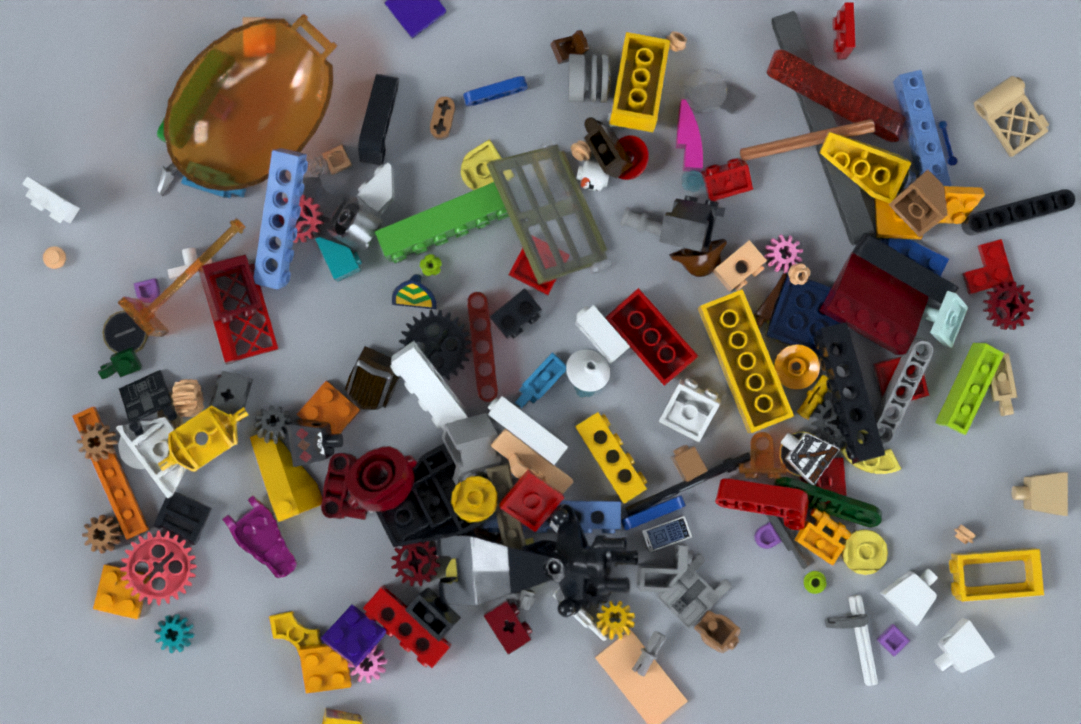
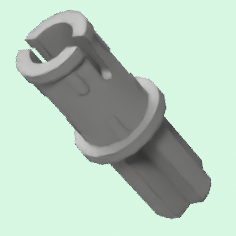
M654 631L645 648H641L642 653L632 668L634 672L637 671V674L645 677L653 660L658 658L656 655L666 639L662 633Z

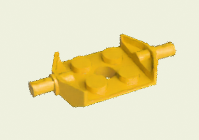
M211 405L168 434L170 453L167 458L158 462L160 469L164 471L171 465L178 463L186 469L197 472L199 468L234 445H238L237 423L249 415L246 409L242 407L234 414H227ZM200 432H205L208 435V441L204 445H199L196 442V436Z

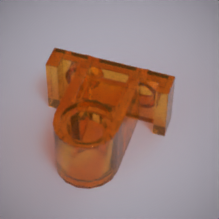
M766 432L756 433L750 443L751 468H746L744 464H739V473L745 475V479H758V475H768V479H781V475H787L786 464H781V468H775V442L773 438ZM761 439L769 441V446L765 450L757 448V443Z

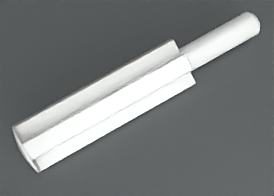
M560 587L557 588L552 595L555 599V593L560 589ZM582 606L580 611L573 615L585 628L589 627L603 641L608 638L607 635L603 636L601 634V629L593 622L594 618Z

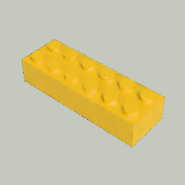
M743 289L700 305L697 309L747 433L759 431L794 417Z

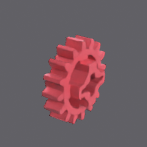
M306 195L300 197L299 206H301L300 216L307 219V221H296L295 228H297L298 232L296 239L293 241L294 243H297L299 238L302 243H305L307 236L310 239H314L313 232H321L317 228L318 224H324L323 221L319 220V217L324 215L323 212L317 211L320 205H313L314 199L309 197L306 200ZM283 198V200L287 203L288 198ZM307 207L311 210L313 217H310ZM279 215V221L284 225V218ZM311 225L306 232L302 233L306 226Z

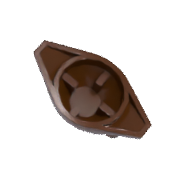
M727 240L711 241L709 252L683 248L669 254L672 260L680 262L691 275L704 277L712 273L716 266L722 263L720 253L727 245Z

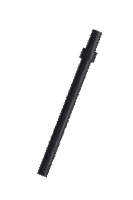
M749 452L734 459L730 457L722 461L723 464L709 469L688 482L678 483L626 507L625 510L628 516L720 474L737 470L736 467L751 461L752 458Z

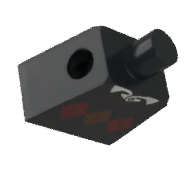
M296 419L287 424L293 467L328 459L334 454L335 447L343 446V435L341 433L332 434L331 425L328 422Z

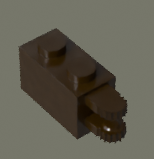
M593 117L586 118L584 126L588 134L583 138L603 172L614 178L619 177L632 167L633 163L612 129L604 126L601 121Z

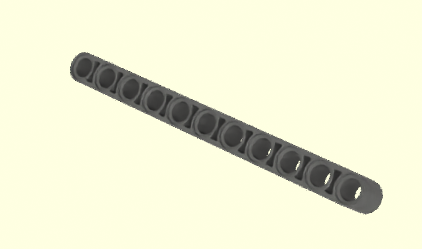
M791 11L773 17L772 26L810 133L837 127L796 12ZM823 143L815 145L850 244L852 246L857 245L864 232L875 238V232L859 186L819 153Z

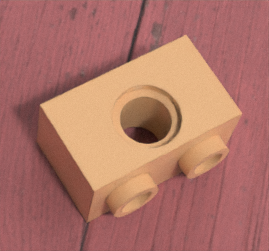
M749 240L716 267L713 273L729 292L734 288L738 291L748 283L745 279L752 274L755 277L765 269L762 265L767 260ZM741 262L745 264L746 272H737L735 268L736 263Z

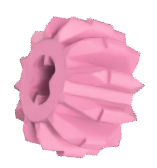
M779 235L778 241L772 238L770 240L772 246L767 245L765 247L771 253L765 254L764 258L772 260L768 263L769 267L776 264L775 272H779L782 267L783 272L788 273L789 267L796 264L795 262H802V258L797 255L802 254L803 249H796L800 242L796 241L792 244V236H788L785 241L784 236ZM783 249L786 250L785 254L788 255L784 259L781 258L782 254L780 253Z
M378 645L364 658V660L369 658V662L372 660L373 664L366 668V665H363L361 662L351 672L352 676L357 673L360 674L358 677L359 682L366 676L367 683H371L372 676L378 680L380 678L378 672L384 673L386 671V668L381 665L386 664L387 659H380L385 653L384 650L378 653L375 652ZM348 663V667H354L352 664Z

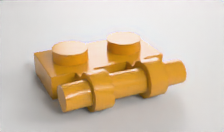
M814 508L810 512V516L816 519L815 524L813 525L806 521L804 529L799 531L794 541L833 566L845 548L844 545L838 542L839 539L843 537L847 540L851 537L852 533L841 522L837 523L832 520L825 511L821 512ZM824 526L832 530L830 536L822 531Z

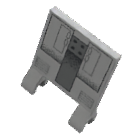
M697 554L692 559L691 564L687 565V571L681 575L669 592H660L656 596L688 629L731 589V584L727 579H723L713 589L696 572L705 562V558L701 554Z

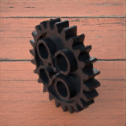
M430 309L429 316L420 312L421 319L418 320L413 316L414 324L406 323L409 330L401 331L406 337L405 339H400L399 343L404 344V347H406L413 341L415 343L422 342L426 346L423 352L426 356L432 349L430 343L432 341L436 343L443 332L448 330V334L438 344L441 348L439 350L434 349L429 355L428 360L431 362L435 356L442 357L443 364L438 368L435 367V369L449 381V373L452 372L458 376L456 369L458 367L463 370L465 369L461 362H469L465 353H471L472 350L466 348V345L471 344L472 341L465 339V337L470 333L469 331L462 332L465 324L457 325L458 317L450 320V312L445 317L442 316V310H439L437 315H434L432 309ZM432 324L439 326V333L436 336H430L427 333L428 327ZM450 338H454L457 341V346L453 350H448L445 347L446 341Z

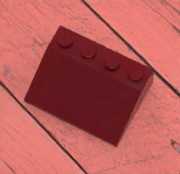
M851 252L819 311L839 323L847 322L849 329L891 353L904 355L917 334L929 297Z

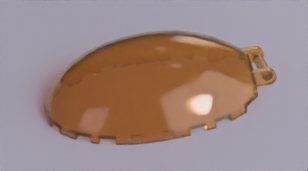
M305 13L292 26L285 19L264 18L248 22L238 28H233L199 53L183 71L167 102L163 136L165 137L167 152L173 164L187 179L202 187L221 191L239 190L257 185L268 179L272 150L284 148L301 152L314 136L326 114L333 88V65L326 59L338 45L335 42L331 43L307 20L308 16ZM300 27L325 49L322 54L297 32Z

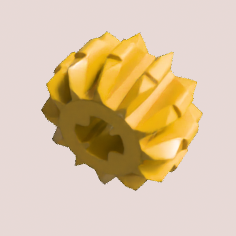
M609 601L610 607L607 608L602 605L603 613H597V618L600 620L597 622V627L602 628L601 634L603 636L609 633L610 640L614 639L615 634H618V638L621 640L623 639V632L626 635H630L629 628L635 627V622L632 621L635 618V614L629 612L631 609L629 605L623 607L622 601H619L617 606H614L613 601ZM613 617H614L615 619L620 618V622L617 623L616 621H614V622L612 623V618H613Z

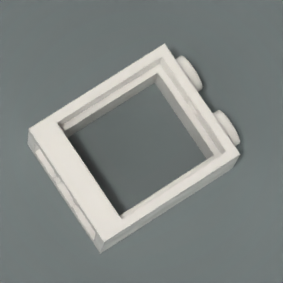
M594 305L591 308L585 306L576 314V326L609 364H612L630 347Z

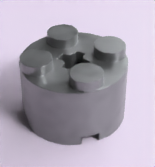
M352 196L349 197L350 201L347 203L342 201L334 210L329 222L332 224V230L329 229V233L352 249L361 248L365 250L370 246L375 231L381 228L383 220L375 209Z

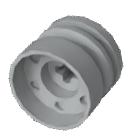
M569 54L568 102H583L585 92H590L591 101L595 103L596 92H600L601 103H606L611 87V67L608 55H602L601 65H597V55L593 54L591 65H586L584 54Z

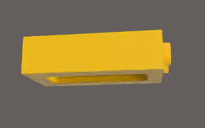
M1021 548L951 554L952 559L949 560V569L953 573L954 580L951 583V592L956 600L963 602L1044 595L1040 549ZM1019 560L1025 563L1026 580L1023 583L965 586L964 565Z

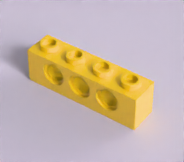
M597 412L576 425L575 428L622 503H626L647 490L645 484L648 482L641 471L637 473L632 465L635 464V461L630 453H624L620 446L623 445V442L618 434H612L608 427L611 423L606 415H600ZM597 431L606 433L607 439L603 444H598L594 440V434ZM609 450L618 452L619 458L615 463H610L606 459V454ZM622 469H627L631 473V478L627 482H621L618 478V474Z

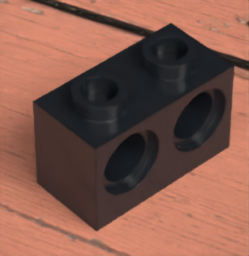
M524 288L493 313L490 319L506 339L510 337L515 339L524 331L522 329L524 325L528 322L532 325L541 317L539 313L542 312V309ZM523 303H529L533 307L532 312L522 314L519 310L520 306ZM506 317H512L515 320V325L510 329L504 328L502 325V321Z

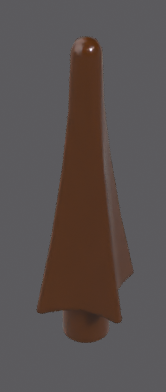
M786 273L782 274L771 293L754 313L753 316L756 317L755 321L758 328H761L764 322L770 321L776 300L786 280Z

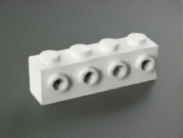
M415 341L392 356L391 369L398 377L401 375L406 381L404 384L411 394L415 393L417 395L419 405L425 412L429 411L433 416L431 419L438 429L442 428L444 430L446 423L468 418V410Z

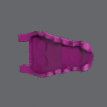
M252 495L248 499V502L253 507L236 521L229 514L222 520L229 528L239 547L246 553L251 554L261 564L266 565L276 578L286 577L294 571L297 562L287 548L273 514L261 501Z

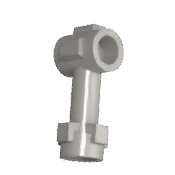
M526 589L505 597L518 601L517 607L529 610L530 606H533L535 592Z

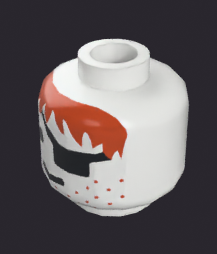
M587 160L583 167L579 166L576 179L581 180L580 185L584 189L601 191L603 187H607L609 175L603 172L598 162Z

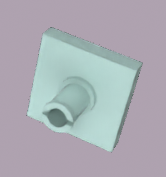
M947 291L940 310L926 306L922 319L934 322L930 333L943 346L952 348L968 306L956 293Z

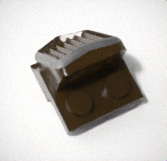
M364 346L349 375L345 390L349 399L360 410H379L381 407H387L401 375L398 377L391 369V357L367 346Z

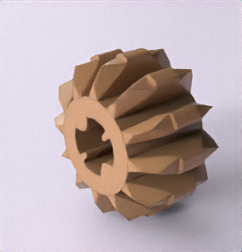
M96 422L94 426L91 424L86 425L87 431L81 430L79 432L83 439H78L76 442L83 444V446L78 451L86 452V459L93 458L94 461H99L102 458L107 460L109 458L108 453H115V449L111 446L117 445L118 441L112 440L116 432H109V425L102 427L101 423ZM95 438H100L98 440L101 442L100 446H95L97 442H94Z
M99 515L98 519L92 517L90 519L91 524L84 525L88 532L82 533V537H88L89 539L85 541L84 545L92 544L91 551L96 552L99 549L100 554L106 553L107 550H115L114 544L118 545L121 543L117 536L123 535L122 531H117V528L120 527L119 522L113 524L114 517L112 516L107 519L105 515ZM102 530L106 533V535H103L104 538H101L99 533H102Z

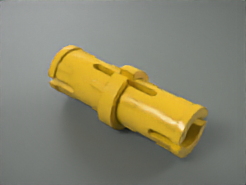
M821 375L813 389L807 392V398L796 411L807 420H809L818 404H822L824 401L823 397L828 391L826 385L828 378L825 375Z

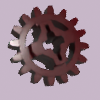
M1014 281L1009 282V284L1008 282H1001L1000 286L993 285L994 292H986L989 300H983V303L988 304V307L983 309V312H989L990 314L986 319L994 320L992 326H1000L1001 330H1007L1008 328L1016 330V325L1023 327V319H1031L1027 313L1034 311L1033 308L1029 307V304L1034 302L1033 299H1028L1031 292H1023L1025 286H1017V283Z
M430 541L405 545L402 548L396 547L394 549L398 555L391 557L392 560L396 561V564L392 565L391 568L398 569L395 577L402 575V583L410 580V586L413 587L415 581H418L419 586H422L424 579L427 582L432 581L429 576L430 574L434 576L438 574L434 568L441 566L440 563L436 562V559L441 556L434 554L436 546L430 548ZM417 546L424 548L429 554L424 555ZM409 549L407 559L401 560L404 551ZM413 555H415L417 559L422 560V562L418 564L419 568H417L415 564H411L410 562L412 559H414ZM431 562L430 569L426 574H423V567ZM404 569L411 570L414 576L407 574Z

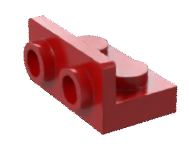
M734 158L727 161V164L720 166L717 164L706 167V170L700 172L705 182L708 200L717 201L753 190L749 166L742 159Z

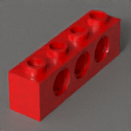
M384 585L381 586L363 607L366 611L364 614L370 620L375 622L377 620L383 625L388 636H395L401 641L399 645L405 651L414 652L418 656L416 659L421 665L433 668L452 644L444 637L440 641L435 639L405 611L408 606ZM384 608H392L395 613L394 618L387 619L384 617ZM401 623H409L412 627V632L409 634L403 633L400 630ZM419 638H426L429 641V647L426 649L420 648L417 644Z

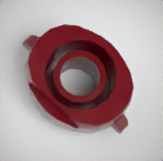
M391 446L379 447L365 453L353 464L347 474L346 487L351 495L348 503L353 509L361 506L370 512L387 511L399 506L411 491L414 483L412 468L416 466L417 461L412 455L404 456L398 449Z

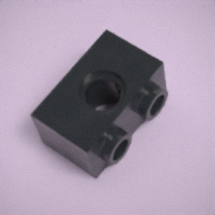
M429 587L423 590L405 610L438 641L447 635L461 619L450 606L440 603L439 596Z

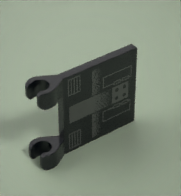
M161 370L119 388L128 417L129 428L136 437L144 434L139 420L163 409L169 421L178 418Z

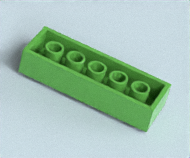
M492 182L375 231V234L386 259L390 263L394 261L397 264L405 261L407 255L415 253V255L422 254L431 245L441 246L448 242V238L455 235L457 238L469 234L468 230L472 228L482 229L490 225L489 221L496 218L500 221L508 218L509 215L495 183Z

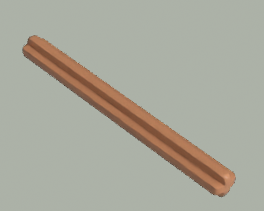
M871 119L742 148L740 149V156L742 160L746 161L822 144L828 132L848 138L875 131L874 121Z

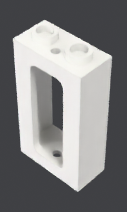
M503 396L500 399L495 398L489 405V416L553 465L556 464L568 448L566 444Z

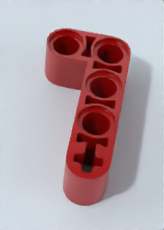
M724 478L720 480L715 503L723 508L784 517V525L793 530H802L805 527L808 495L799 489Z

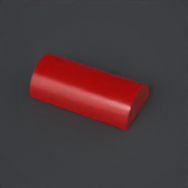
M639 288L605 317L664 386L699 357Z

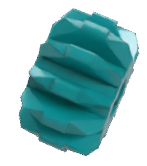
M175 614L173 618L171 615L165 616V621L161 620L158 622L160 628L156 629L154 633L160 635V637L155 642H163L162 650L169 646V653H174L176 649L178 652L184 651V646L188 647L191 645L188 638H193L195 634L189 632V630L194 625H186L187 617L180 621V614ZM177 630L178 635L172 637L171 632Z

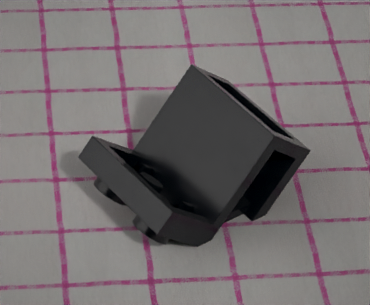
M685 195L684 199L676 198L672 212H666L664 215L659 242L700 252H709L716 216L724 217L726 208L718 207L719 202L706 200L705 204L697 202V197Z

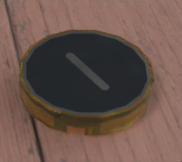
M127 310L111 315L105 322L102 332L105 344L115 353L130 347L137 353L144 348L149 338V328L144 318L135 312Z

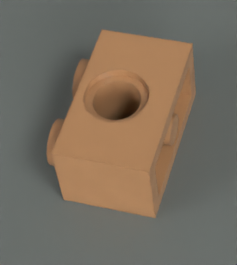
M682 445L673 450L675 455L670 458L683 481L688 482L708 471L695 446L688 447V445Z

